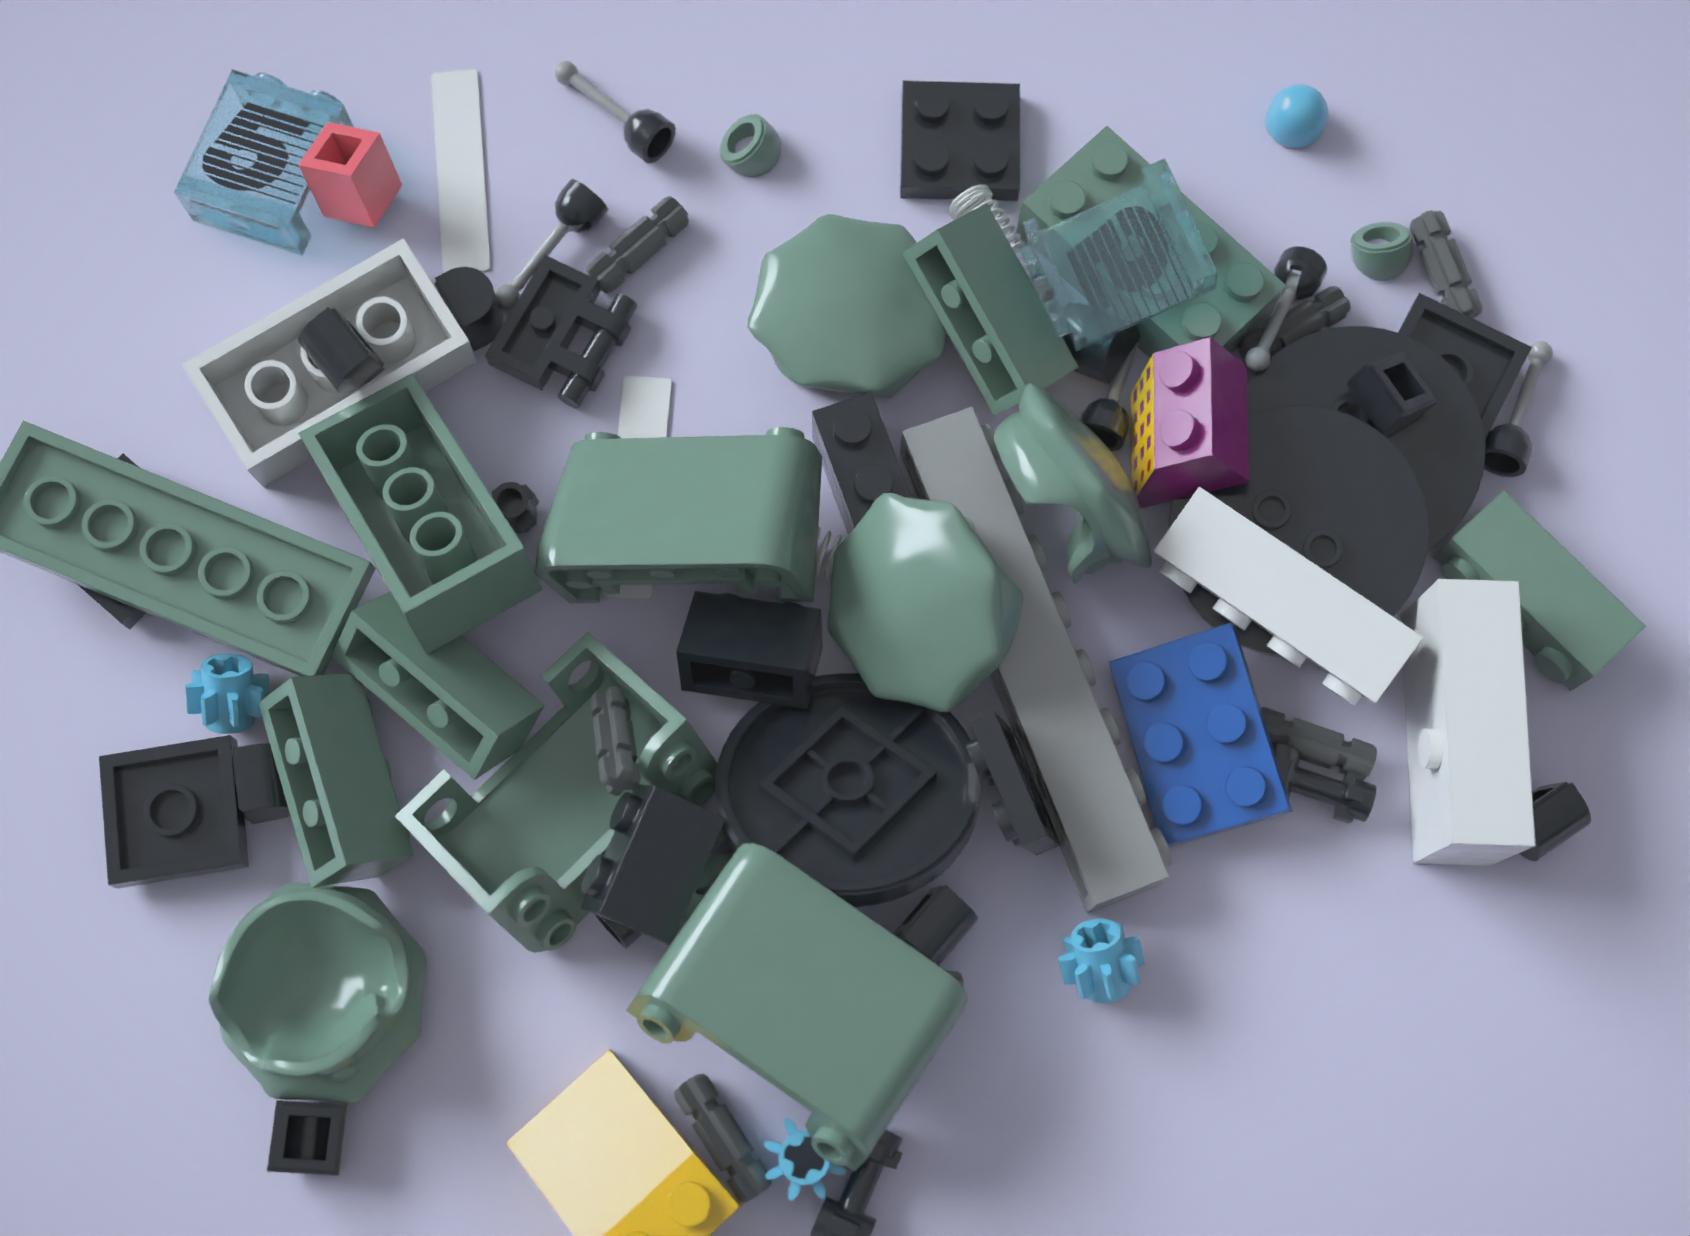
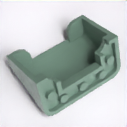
M788 427L769 429L766 435L621 438L618 435L607 432L588 433L585 435L584 440L575 442L570 448L537 546L535 573L569 603H600L601 589L607 594H620V585L736 584L743 593H756L757 585L762 587L779 586L782 602H814L822 455L814 443L804 439L802 431Z
M752 843L743 844L736 850L633 998L626 1011L637 1018L640 1028L647 1035L662 1043H671L673 1040L686 1042L694 1036L696 1031L810 1110L812 1113L806 1122V1129L812 1138L811 1145L813 1149L828 1162L840 1166L846 1165L855 1171L866 1161L965 1008L968 998L960 982L947 971L777 853L764 846Z

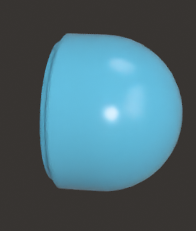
M1295 84L1282 89L1273 98L1266 114V127L1269 134L1278 143L1291 148H1303L1313 144L1322 134L1328 119L1326 100L1317 89L1309 85Z

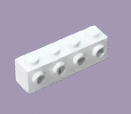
M1198 487L1154 550L1156 556L1165 561L1158 571L1190 594L1198 584L1219 599L1212 609L1245 631L1251 621L1273 635L1267 647L1296 667L1300 668L1306 658L1329 673L1322 684L1353 706L1358 703L1361 697H1364L1371 703H1376L1423 639L1414 630L1201 487Z

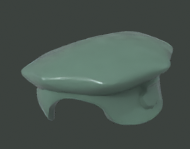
M826 214L817 218L799 234L765 254L761 262L756 295L748 317L747 327L754 338L771 353L781 373L794 383L807 388L845 393L866 394L872 392L873 395L884 398L894 396L921 369L941 357L947 334L902 252L917 243L910 232L904 226L898 224L857 220L834 214Z
M1028 383L1020 397L1019 412L1001 421L995 430L994 442L1012 482L1026 504L1030 506L1037 504H1060L1070 507L1079 513L1066 550L1069 563L1067 570L1072 582L1077 584L1084 574H1094L1110 562L1122 563L1125 560L1140 567L1150 568L1152 557L1144 518L1135 490L1121 465L1102 440L1068 407L1042 388Z
M883 493L874 501L857 526L833 553L827 627L830 636L851 661L869 691L875 697L918 705L939 712H950L960 706L976 687L998 668L1007 655L1017 631L1024 595L993 560L988 549L975 531L973 522L963 516L955 505L950 502L914 499L895 493Z
M300 882L286 884L272 892L262 903L248 912L228 937L215 967L209 993V1004L220 1024L221 1037L227 1048L253 1075L269 1097L279 1100H325L343 1104L358 1103L369 1094L378 1080L421 1035L422 987L426 969V955L421 946L401 926L374 891L365 888L336 885L311 888L310 883Z

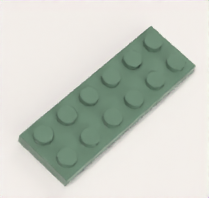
M24 420L0 461L1 553L298 676L324 675L350 613L357 608L376 569L366 559Z

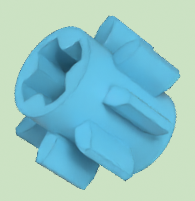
M231 653L218 654L204 660L201 664V670L191 671L192 683L185 685L187 714L202 713V723L210 731L220 734L239 733L252 727L255 717L262 718L258 703L270 694L269 674H253V663L247 657Z
M1101 918L1091 919L1078 925L1073 930L1071 937H1064L1063 943L1066 954L1058 957L1064 985L1077 983L1081 999L1088 998L1097 1003L1114 1002L1126 996L1132 985H1139L1141 983L1138 967L1145 964L1140 939L1139 936L1125 938L1122 923L1116 924L1111 920Z
M787 1117L784 1119V1126L789 1137L785 1139L783 1144L775 1141H765L764 1147L769 1151L779 1154V1166L770 1169L765 1175L766 1179H776L784 1174L792 1181L788 1190V1199L791 1201L798 1196L801 1185L812 1184L815 1193L823 1199L826 1197V1192L820 1179L823 1178L827 1171L836 1175H845L846 1169L825 1160L821 1171L810 1169L805 1179L793 1175L795 1163L785 1158L786 1151L789 1145L800 1147L805 1137L811 1138V1136L808 1134V1131L798 1132L795 1123Z

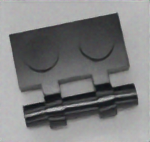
M545 255L486 352L485 357L490 366L540 390H543L553 371L565 375L567 380L558 393V398L573 408H579L588 391H596L605 376L602 367L615 345L622 346L629 335L631 327L628 322L638 305L628 296L619 293L616 294L608 310L594 304L601 292L599 281ZM583 326L592 330L594 334L580 356L567 348L579 327Z

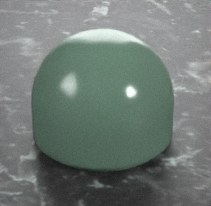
M758 114L744 116L733 123L725 133L720 146L721 160L736 173L748 177L761 176L771 171L778 163L781 154V141L778 133L771 124ZM754 136L744 150L735 153L736 145L740 140Z
M1394 222L1373 223L1360 228L1351 237L1353 262L1362 274L1371 279L1385 281L1398 277L1407 269L1412 259L1413 235L1411 230L1404 225ZM1373 239H1384L1390 243L1371 244L1368 242Z

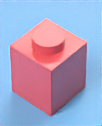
M327 122L298 164L323 217L372 228L376 227L402 187V182L381 134L375 131Z

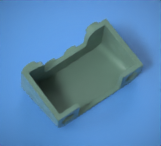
M588 631L540 676L564 707L478 790L470 796L443 769L395 815L403 826L483 910L523 947L533 953L545 950L551 951L563 946L573 935L576 926L590 913L581 909L587 895L582 892L584 876L593 859L597 855L604 856L614 834V830L609 828V823L617 802L625 792L632 793V790H624L620 796L609 794L606 784L600 781L598 769L600 759L597 758L593 729L594 717L591 714L590 706L591 697L596 691H606L609 686H617L623 690L624 698L629 700L631 711L629 721H632L637 751L635 763L639 764L641 778L639 784L655 785L700 807L708 802L715 793L717 761L688 720ZM591 660L590 668L585 676L578 682L568 685L569 678L575 668L581 663ZM444 798H450L447 808L441 815L431 821L424 822L428 810L435 803Z

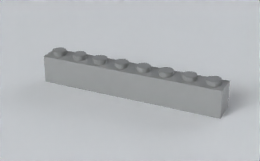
M969 407L902 431L900 455L918 499L950 502L955 505L963 516L973 522L975 531L988 549L993 560L1024 595L1017 631L1010 650L990 676L1041 802L1056 834L1060 849L1086 913L1158 887L1170 877L1166 866L1172 864L1168 845L1161 831L1158 828L1150 830L1140 807L1146 804L1142 783L1136 771L1132 767L1124 769L1115 748L1116 745L1121 743L1117 724L1108 708L1100 710L1090 688L1096 684L1093 667L1083 649L1074 650L1066 628L1071 627V618L1067 605L1060 592L1050 593L1042 571L1047 570V561L1043 548L1036 535L1033 534L1027 537L1018 516L1024 512L1021 496L1011 478L1004 481L995 461L1000 459L994 442V432L988 423L980 426L973 407Z

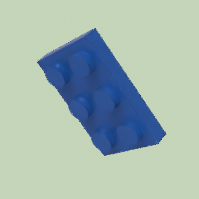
M1230 622L1109 662L1155 824L1164 836L1168 848L1293 812L1234 624Z

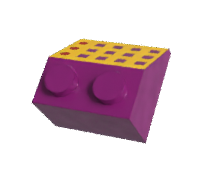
M1211 337L1153 353L1131 391V484L1135 490L1140 508L1193 496L1198 487L1211 492L1250 482L1247 367Z

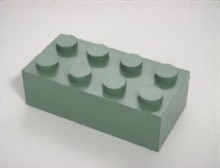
M1108 126L1104 127L1032 192L1021 205L1016 233L1021 235L1020 240L1025 242L1037 256L1087 301L1067 257V254L1074 250L1097 304L1103 312L1075 250L1082 243L1110 308L1105 310V312L1117 317L1084 246L1083 241L1090 237L1101 261L1096 268L1119 318L1129 321L1091 237L1098 230L1125 290L1123 292L1118 289V292L1132 323L1138 328L1141 338L1138 341L1137 347L1149 358H1151L1153 353L1211 337L1229 353H1232L1239 347L1243 337L1254 332L1271 316L1286 287L1278 277ZM1132 208L1161 270L1162 276L1158 281L1170 307L1167 306L1125 214V209ZM1134 208L1144 209L1168 261L1165 272L1179 303L1175 299ZM1121 211L1133 233V236H1130L1128 240L1138 260L1143 255L1155 284L1150 288L1161 311H1158L1115 216ZM1147 211L1159 222L1165 233L1170 259L1187 293L1188 299L1183 292ZM1110 220L1120 239L1121 249L1127 262H1135L1147 288L1146 290L1143 289L1144 291H1141L1151 315H1149L1107 223ZM1105 224L1137 293L1130 294L1142 318L1141 320L1099 230ZM1139 238V240H1140V242H1141V244H1142V246H1143V248H1144V242H1143V240H1142L1141 238Z
M413 373L298 433L426 654L543 590L524 546Z

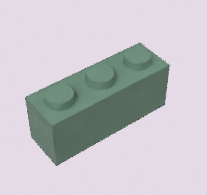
M987 203L935 230L902 252L994 416L1019 404L1024 387L1028 383L1045 389L1078 368L1064 339L1060 335Z
M1505 490L1499 493L1433 556L1442 566V573L1446 579L1519 581L1523 646L1535 656L1536 666L1547 678L1555 683L1563 684L1570 691L1593 678L1646 627L1640 619Z
M390 591L351 611L331 655L336 662L474 780L516 753L523 746L545 706L462 635L426 654Z
M350 673L291 677L258 703L311 888L377 878L414 855L409 840V831L395 817L400 811V807L391 781L390 765L384 757L373 721L371 703L366 697L363 685Z

